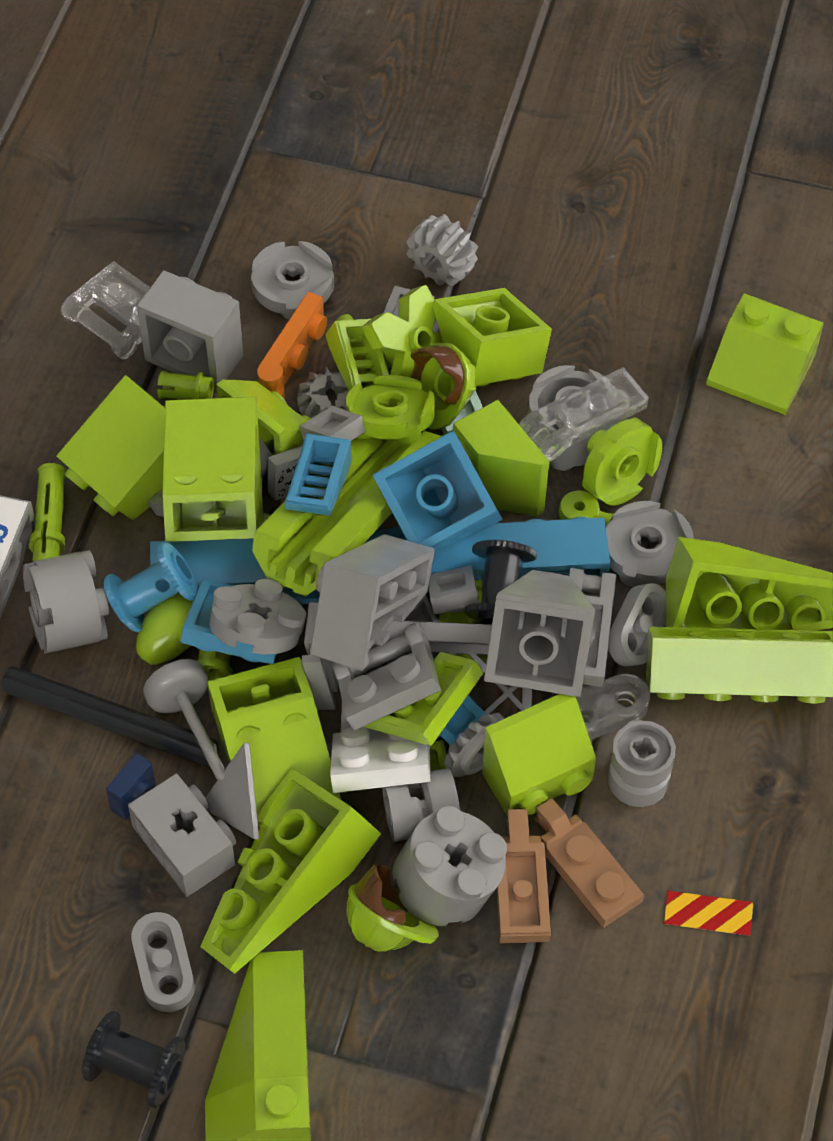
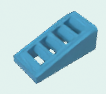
M306 433L285 500V509L331 516L352 461L351 440ZM315 463L324 464V465H331V466H333V467L315 465ZM310 474L330 476V478L311 476ZM306 484H307V485H314V486L327 487V488H326V490H324V489H317V488H311V487H305V486H306ZM301 495L323 498V500L301 497Z

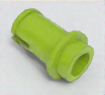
M166 371L160 372L157 384L163 385V389H157L160 399L187 400L213 398L214 379L213 377H207L205 372H199L197 376L168 373Z

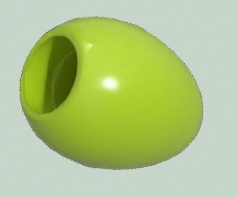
M177 593L149 610L142 622V630L138 632L136 639L137 654L142 660L151 665L166 663L182 654L191 646L180 642L184 623L193 604L192 600H187L183 595Z

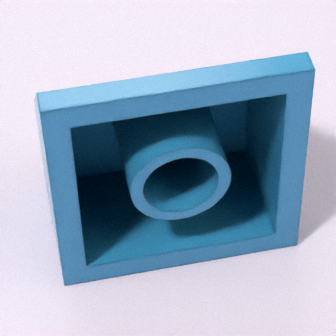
M454 430L373 474L407 541L438 550L462 542L503 520Z

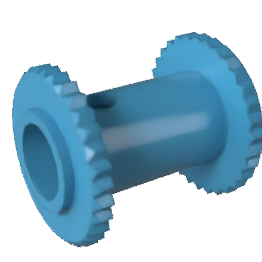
M162 542L157 545L158 562L125 582L113 574L107 575L104 579V590L111 607L124 625L132 631L139 632L142 630L145 612L178 592L187 600L195 599L198 591L195 577L182 555L169 543Z

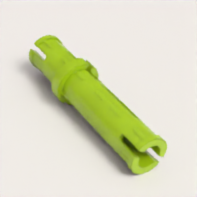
M45 463L38 468L35 529L29 537V549L33 552L32 562L60 556L65 550V537L61 534L66 475L64 474L65 468L60 464Z

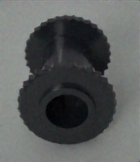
M483 540L473 545V554L485 559L481 602L465 606V614L469 618L492 625L497 593L520 578L522 563L536 560V551L528 545L508 540Z
M111 1011L102 1018L88 1043L82 1065L83 1077L85 1080L92 1082L105 1070L149 1088L147 1104L150 1107L156 1108L165 1101L178 1079L185 1054V1042L182 1038L175 1037L165 1049L120 1031V1013Z

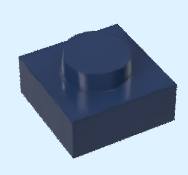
M136 754L106 787L111 811L125 821L130 816L128 804L156 787L152 763L139 754Z

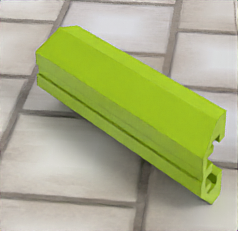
M423 431L420 440L410 444L400 443L396 439L354 438L351 440L352 461L331 516L285 509L284 502L255 531L252 552L266 578L277 581L283 588L293 589V592L304 596L316 590L317 577L325 563L363 545L392 514L373 474L443 436ZM321 464V465H320V466L333 467V466H331V465H324V464ZM311 474V476L330 478V476ZM306 484V486H305V487H311V488H317V489H324V490H326V488H327V487H320V486L307 485V484ZM301 495V497L323 500V498Z

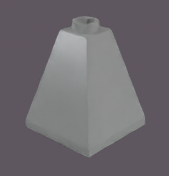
M532 570L497 593L484 678L485 682L581 697L595 608L570 576Z

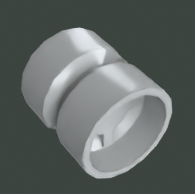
M639 720L628 723L615 736L608 770V785L612 794L619 801L633 807H646L654 805L664 797L669 787L676 745L672 735L663 726L651 721Z
M450 768L430 771L431 782L382 787L385 814L393 842L408 840L417 825L424 818L438 812L442 807L454 806L460 810L457 790Z

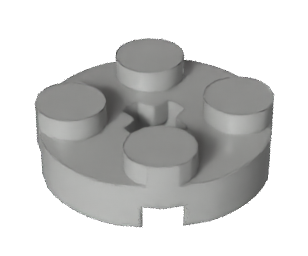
M285 241L274 243L263 249L253 260L251 288L255 298L267 309L281 313L284 318L289 320L307 292L322 296L324 304L334 291V274L330 257L321 248L309 242L298 241L299 246L285 247ZM287 274L291 277L297 274L301 275L297 281H287L284 277Z
M653 501L633 502L619 508L613 514L612 521L606 526L610 568L619 575L622 583L630 587L648 583H656L658 585L666 583V575L678 537L694 539L692 528L682 514L676 510L672 514L667 510L660 509L661 503ZM642 537H647L650 542L658 541L659 543L654 549H645L640 546Z
M260 579L255 582V585L245 584L217 588L214 591L209 626L219 640L231 647L236 648L237 642L240 641L253 645L251 653L278 654L286 652L298 644L300 634L302 635L306 611L293 597L282 592L283 587L279 582L271 579Z

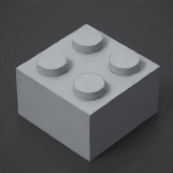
M163 270L137 305L144 357L148 362L177 374L197 376L199 372H205L207 377H213L214 390H217L216 384L222 379H227L244 356L239 301L226 293L215 292L196 284L187 277H179Z

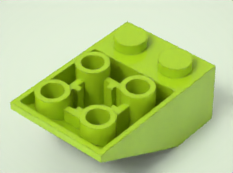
M257 396L166 400L163 467L165 542L254 538L255 531L264 523Z
M300 657L207 681L211 711L228 765L244 743H249L257 817L263 804L291 768L341 800L340 793H333L330 777L331 760L314 698Z

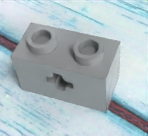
M177 773L128 804L133 828L186 897L235 866L233 845L236 844V839L232 831L222 819L216 822L206 811L209 809V806L201 791L194 784L187 787Z

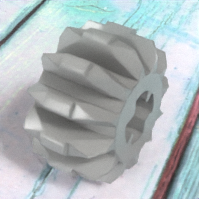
M445 214L439 218L430 215L410 233V237L406 241L409 247L406 255L415 261L413 269L421 270L424 273L425 280L433 278L438 286H442L445 283L454 286L474 268L475 262L478 260L475 254L478 245L469 240L472 232L464 231L460 227V221L452 223Z

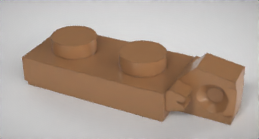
M552 798L536 808L535 822L545 833L540 837L541 842H544L545 857L601 927L605 928L643 902L644 894L585 822L582 823V820L577 815L568 819L566 813Z
M527 809L508 810V819H506L507 836H502L507 844L505 872L500 884L496 888L499 942H549L551 928L544 842H541L540 836H529Z

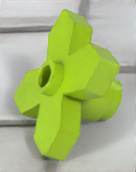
M426 285L412 289L399 299V317L385 312L376 315L362 326V331L372 349L384 353L387 367L392 369L390 375L410 377L414 369V360L411 358V353L414 350L431 346L434 343H443L441 334L433 331L436 317L433 309L434 298Z

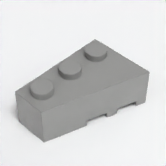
M383 534L326 562L321 568L316 582V589L320 596L310 655L363 671L369 663L368 651L372 645L383 646L389 639V632L385 630L393 620L402 623L426 595L435 548Z

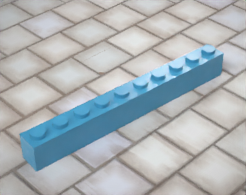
M575 517L570 520L544 521L541 519H531L526 522H497L462 542L435 550L431 574L472 565L475 580H482L485 559L473 554V545L483 540H508L528 545L537 553L536 560L522 563L520 578L532 570L569 576L570 568L583 569L586 575L601 577L602 572L609 573L610 569L604 518ZM397 526L391 529L376 530L365 543L383 534L403 540L407 539L401 527ZM254 538L166 542L171 544L185 559L195 577L198 589L203 578L234 586L255 585L257 580L267 579L252 552ZM165 541L150 542V566L159 561L157 545ZM284 587L282 590L283 593L290 595L300 604L319 602L320 593L317 589L307 596L295 593L293 589ZM428 587V591H427V593H426V596H427V597H430L429 587Z

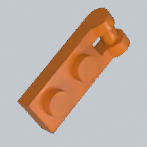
M307 292L257 369L258 382L270 392H278L284 399V386L295 369L300 370L303 367L308 355V348L314 339L319 340L325 332L327 317L324 316L322 296Z

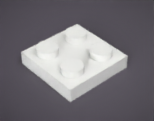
M349 727L341 733H333L330 772L333 793L431 782L430 746L365 727L356 730Z

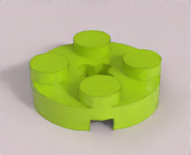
M383 375L374 377V385L362 389L361 383L351 388L346 397V411L362 416L365 432L356 438L396 439L400 443L410 444L420 440L421 431L428 428L435 417V397L431 390L429 394L423 391L422 382L414 378L401 375Z
M636 417L623 420L613 425L607 431L599 430L595 432L587 445V450L590 454L584 468L583 488L594 497L601 499L611 506L623 504L637 496L643 489L638 483L646 473L653 477L659 466L662 456V440L660 436L652 431L650 426Z

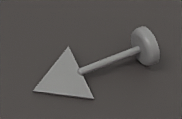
M191 659L177 660L164 665L155 671L144 685L143 693L147 704L153 710L165 714L182 710L215 777L218 779L205 797L209 809L206 811L251 838L259 839L249 743H244L225 769L193 707V704L205 694L208 687V676L204 667L198 661Z

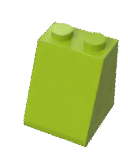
M125 375L57 455L69 467L64 474L84 491L88 486L92 487L98 493L93 500L113 517L120 511L131 520H134L150 508L147 501L163 489L165 407Z

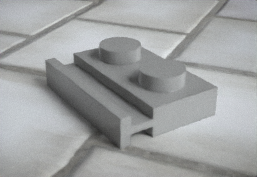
M309 602L304 639L308 655H302V665L317 710H336L333 692H338L339 683L332 667V661L310 655L318 603Z

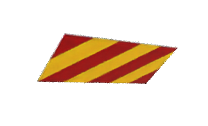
M667 890L664 924L751 936L753 902Z

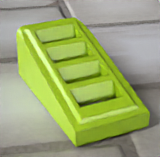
M371 319L334 321L325 334L329 349L348 391L359 383L374 382V377L390 375L384 353L373 350L362 331V326ZM350 343H359L360 347H351ZM354 356H364L366 360L355 361ZM357 369H370L371 373L358 374Z

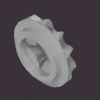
M326 367L323 373L318 375L310 372L308 380L305 383H299L297 404L302 415L312 419L331 407V401L326 396V391L331 388L337 395L335 407L346 410V397L349 391L340 372H331Z
M499 712L491 715H482L476 723L471 722L464 732L459 733L457 741L450 745L449 753L446 755L444 763L450 768L455 777L471 775L482 769L485 727L505 719Z

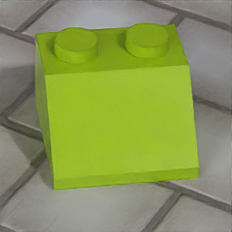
M506 288L434 299L433 309L442 342L454 344L475 366L476 386H486L489 383L509 379L519 380L525 376L541 374L543 372L552 328Z
M744 293L728 322L706 385L786 415L816 356L824 323Z
M222 379L216 384L218 398L257 396L259 438L265 443L272 456L303 445L304 441L300 426L311 418L306 415L301 416L290 408L278 392H270L258 381Z
M496 400L454 422L453 430L497 510L536 517L543 514L545 510L549 460L500 401Z
M558 694L485 727L482 775L507 817L508 810L527 809L528 815L537 812L536 808L549 799H554L563 794L568 796L577 794L593 781L596 756L576 696Z

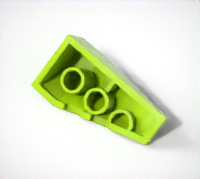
M678 537L666 575V627L806 631L833 628V573L720 542Z
M293 768L289 770L263 804L257 817V822L261 825L258 831L259 839L254 840L251 849L243 848L238 863L243 867L234 888L223 894L200 946L234 974L346 879L381 835L375 827L351 806Z
M303 950L260 952L250 960L205 1099L206 1141H311Z

